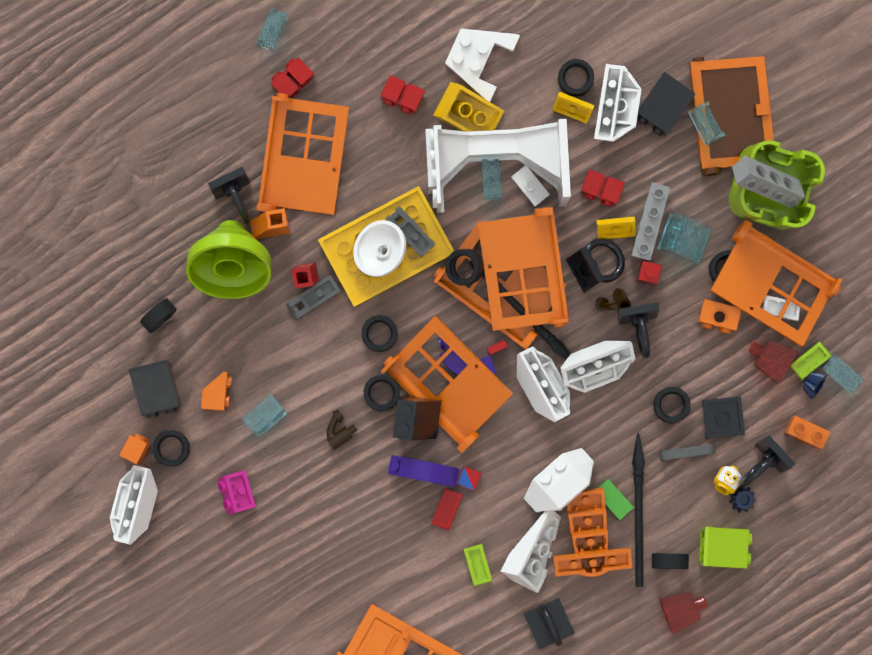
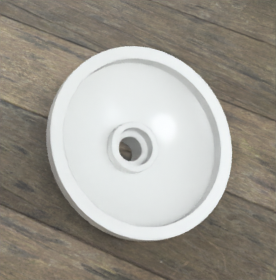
M385 220L376 221L366 226L358 235L354 245V260L357 267L363 273L372 277H381L393 272L402 262L406 251V238L403 231L396 224Z

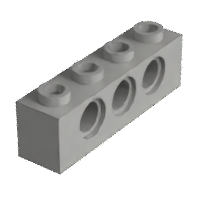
M744 156L732 166L736 184L789 208H793L805 198L799 179L748 156Z
M653 182L649 185L630 255L631 259L650 262L670 187Z

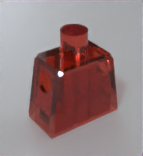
M770 340L765 343L764 347L753 342L748 350L757 356L754 365L776 384L781 382L798 353L794 349Z
M690 592L659 598L672 634L700 619L698 610L708 607L704 596L693 599Z

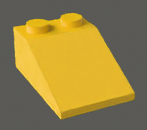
M450 82L433 116L460 131H492L498 125L504 110L464 86Z

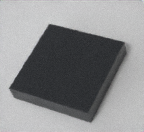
M741 396L702 400L706 439L745 435Z

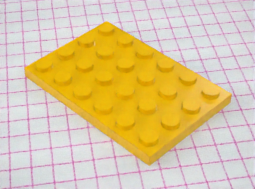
M419 186L318 239L354 307L448 258L454 252ZM400 206L435 243V246L421 258L406 242L404 258L393 272L381 277L369 276L363 273L355 263L354 245L356 239L366 226L376 221L385 220L388 215L391 216L395 209ZM400 217L396 222L400 225L404 219Z

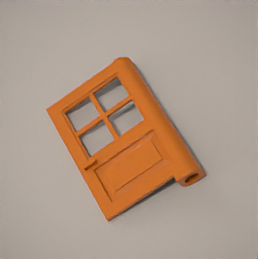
M277 93V96H272L257 210L266 212L277 210V207L334 215L349 107L288 98L289 94ZM287 110L310 113L307 134L284 130ZM314 113L336 117L333 137L311 134ZM284 134L306 137L303 158L281 155ZM310 138L333 141L330 162L307 159Z
M553 206L534 209L535 215L478 222L493 331L548 323L554 324V327L566 326V322H569ZM546 266L549 286L526 289L523 269ZM519 269L522 290L499 293L497 272ZM550 291L552 311L529 314L527 293ZM523 294L526 315L503 318L500 297Z
M478 223L459 249L472 250L480 240ZM468 256L459 257L455 264L456 271L466 258L470 261L471 259ZM439 267L433 275L435 277L434 282L492 324L489 303L473 292L482 277L468 288L465 285L460 286L453 283L448 278L445 267L443 269ZM544 267L523 269L526 289L549 286L547 270ZM519 269L514 270L506 281L497 276L498 282L508 292L522 290ZM550 291L527 293L530 314L548 312L551 308ZM523 294L512 295L524 307ZM500 297L503 318L520 316L503 297ZM532 326L500 330L526 350L538 335L534 332Z
M745 220L739 225L731 239L736 243L710 291L803 347L828 298L833 295L836 296L840 292V284L843 279L831 277L751 227L753 223ZM781 267L786 268L799 277L789 295L772 285ZM802 279L819 289L810 308L793 298ZM769 289L787 299L778 317L760 307ZM790 302L808 312L798 330L781 320Z
M434 316L394 358L390 356L383 363L385 367L381 370L383 374L387 371L410 396L442 401L439 425L459 444L457 449L461 453L480 436L476 431L513 395L437 316ZM434 333L450 347L437 361L422 348ZM417 351L432 364L431 368L420 379L404 365ZM452 351L468 365L455 379L439 365ZM435 368L450 382L437 397L422 383Z
M373 604L369 607L344 654L339 651L337 655H403L412 640L430 650L427 655H432V653L437 655L462 654Z

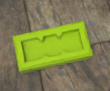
M819 341L789 366L799 379L803 380L832 356Z
M479 544L463 549L473 585L477 586L493 581L483 545Z

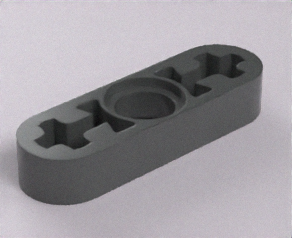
M715 444L664 450L659 451L660 460L663 461L716 453Z

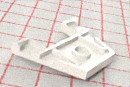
M460 29L445 64L471 86L476 93L491 102L497 87L479 79L494 45L513 52L520 35Z

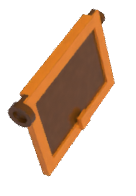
M764 56L709 61H704V57L693 58V62L689 63L691 91L696 93L692 102L699 163L702 176L721 174L720 168H730L736 164L740 154L748 146L767 140L774 141Z

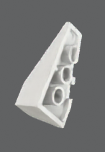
M545 511L510 552L501 572L510 580L538 593L547 576L548 570L545 567L547 559L551 558L552 555L550 547L552 541L556 539L561 516L555 511Z

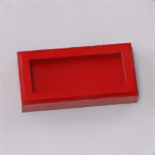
M445 488L431 524L449 531L463 495Z

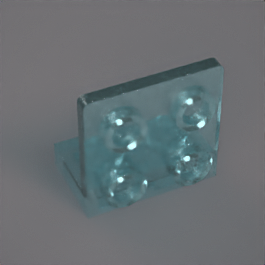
M670 213L657 249L675 253L694 263H699L711 228L685 215Z

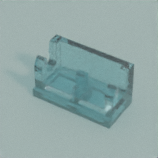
M275 8L270 10L256 45L274 52L288 19L286 12H278Z
M709 101L688 111L705 146L726 135L725 132H721L708 107L710 105Z
M482 159L483 200L502 199L499 159L492 161Z
M836 353L823 365L822 369L850 394L864 381V378Z
M270 394L244 416L242 420L259 438L285 416L287 412Z

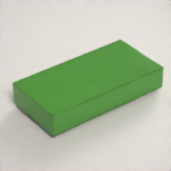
M609 479L598 487L604 488L605 505L619 520L634 508Z

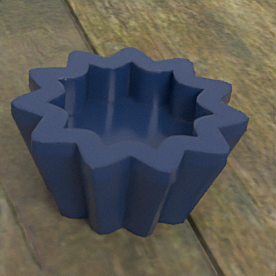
M812 372L805 381L803 390L811 399L815 398L826 381V375Z
M741 485L735 493L729 494L731 497L729 503L733 504L732 509H737L739 513L743 510L748 512L749 508H754L753 503L756 502L754 498L755 493L750 492V487L744 488Z

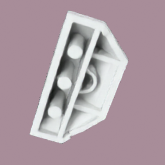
M606 64L594 136L595 140L614 142L636 127L642 89L625 66Z
M603 341L570 354L560 368L564 385L585 393L620 379L629 365L635 360L632 342Z
M533 346L517 354L516 378L534 410L553 422L569 415L570 391L564 385V381L552 359L544 353L537 351Z
M582 448L562 453L532 480L524 496L525 501L536 513L562 510L590 485L594 461Z
M133 465L131 470L119 481L110 515V523L115 541L131 545L148 529L158 492L151 469Z

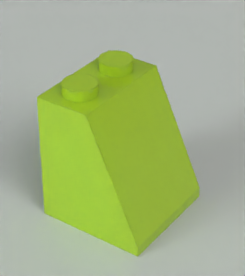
M701 527L699 565L747 568V564H751V553H748V545L752 544V534H749L747 529Z

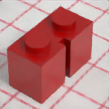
M299 57L296 60L291 59L285 65L286 70L282 73L277 72L271 79V86L276 92L289 94L288 98H293L315 77L314 73Z
M390 75L381 93L383 103L390 107L396 105L406 114L410 115L411 112L416 114L425 90L412 84L406 85L405 81Z
M589 169L580 193L588 200L593 201L595 198L600 200L602 205L612 207V205H617L625 182L612 177L605 178L604 174Z

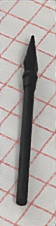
M471 260L469 264L474 268V264ZM483 271L482 277L486 280L485 271ZM498 282L499 293L508 292V291ZM513 296L503 297L520 315H526L525 308ZM542 325L532 326L546 340V343L551 346L553 352L567 360L570 352L562 341L556 339L555 335H551L552 333Z
M637 433L632 459L635 485V587H643L642 485L645 460L640 434Z

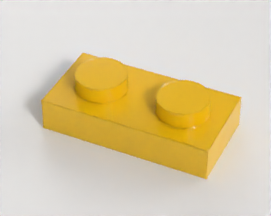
M559 92L552 110L587 124L595 105Z
M635 217L597 220L598 239L636 236Z

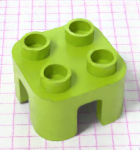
M771 140L745 148L740 154L739 160L744 156H748L799 179L805 198L793 208H789L737 185L734 177L729 194V206L732 212L739 218L781 230L798 228L808 224L813 218L816 205L808 203L811 189L813 186L822 184L825 174V167L821 158L815 153L806 150L791 152L781 149V143Z

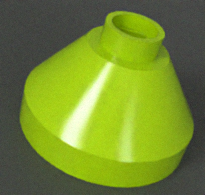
M228 220L220 223L216 229L192 245L187 254L186 274L190 283L207 295L221 299H240L255 295L267 286L271 278L272 260L268 250L245 230L240 222Z

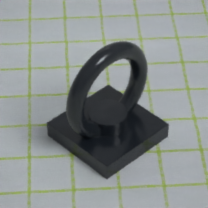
M240 167L209 182L208 185L216 200L225 195L226 197L231 196L243 222L250 224L251 218L239 195L241 188L250 184L244 168Z
M604 238L592 240L586 247L581 248L566 259L584 293L601 282L615 281L621 276L625 266L624 255L619 246L613 241ZM605 246L614 252L617 258V267L613 273L609 275L601 274L597 262L591 255V251L595 247Z
M658 303L619 310V325L631 323L632 326H635L639 350L644 359L650 356V342L646 324L649 323L648 320L657 318L659 312Z
M768 435L755 444L762 453V460L740 480V484L742 486L749 485L769 467H775L779 473L791 469L795 463L773 438Z
M559 598L546 604L540 603L537 608L524 613L539 649L553 643L556 646H561L562 639L575 634Z

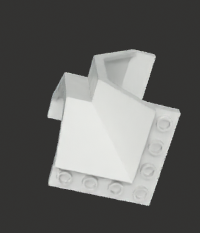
M558 119V122L512 130L466 132L441 129V125H433V129H426L428 194H432L433 208H437V213H444L443 190L445 185L466 164L483 161H520L556 188L558 192V207H565L571 197L566 119Z

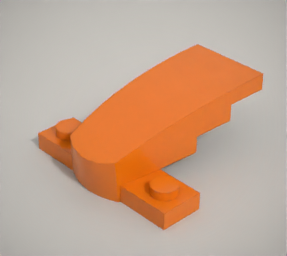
M604 488L583 490L566 505L575 554L553 556L555 577L576 574L595 577L612 570L633 568L630 547L608 550Z

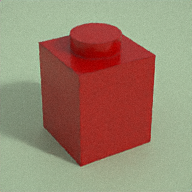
M642 261L637 282L656 286L662 265Z
M316 262L297 265L291 270L295 288L314 286L319 281Z

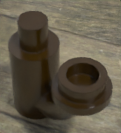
M616 288L613 292L614 303H609L607 298L599 297L595 302V307L599 311H613L631 307V302L623 289Z
M338 409L332 411L334 415L330 420L326 433L327 441L334 450L353 437L352 434L357 431L354 424H352L348 428L345 426L338 432H334L337 422L341 423L344 419Z

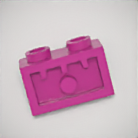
M245 470L218 478V489L223 495V506L228 515L256 507Z

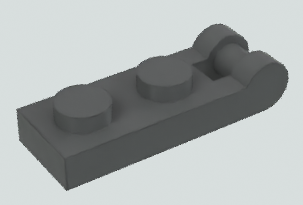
M400 206L395 209L391 216L388 215L385 218L386 221H390L400 227L405 235L406 242L421 258L435 246V243ZM401 217L404 221L399 225L396 221Z
M331 275L289 301L286 306L294 313L293 317L295 320H298L341 291ZM302 301L305 308L300 310L297 304Z

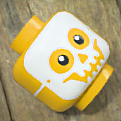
M723 466L718 471L713 482L719 493L724 495L733 494L738 489L742 476L736 467Z

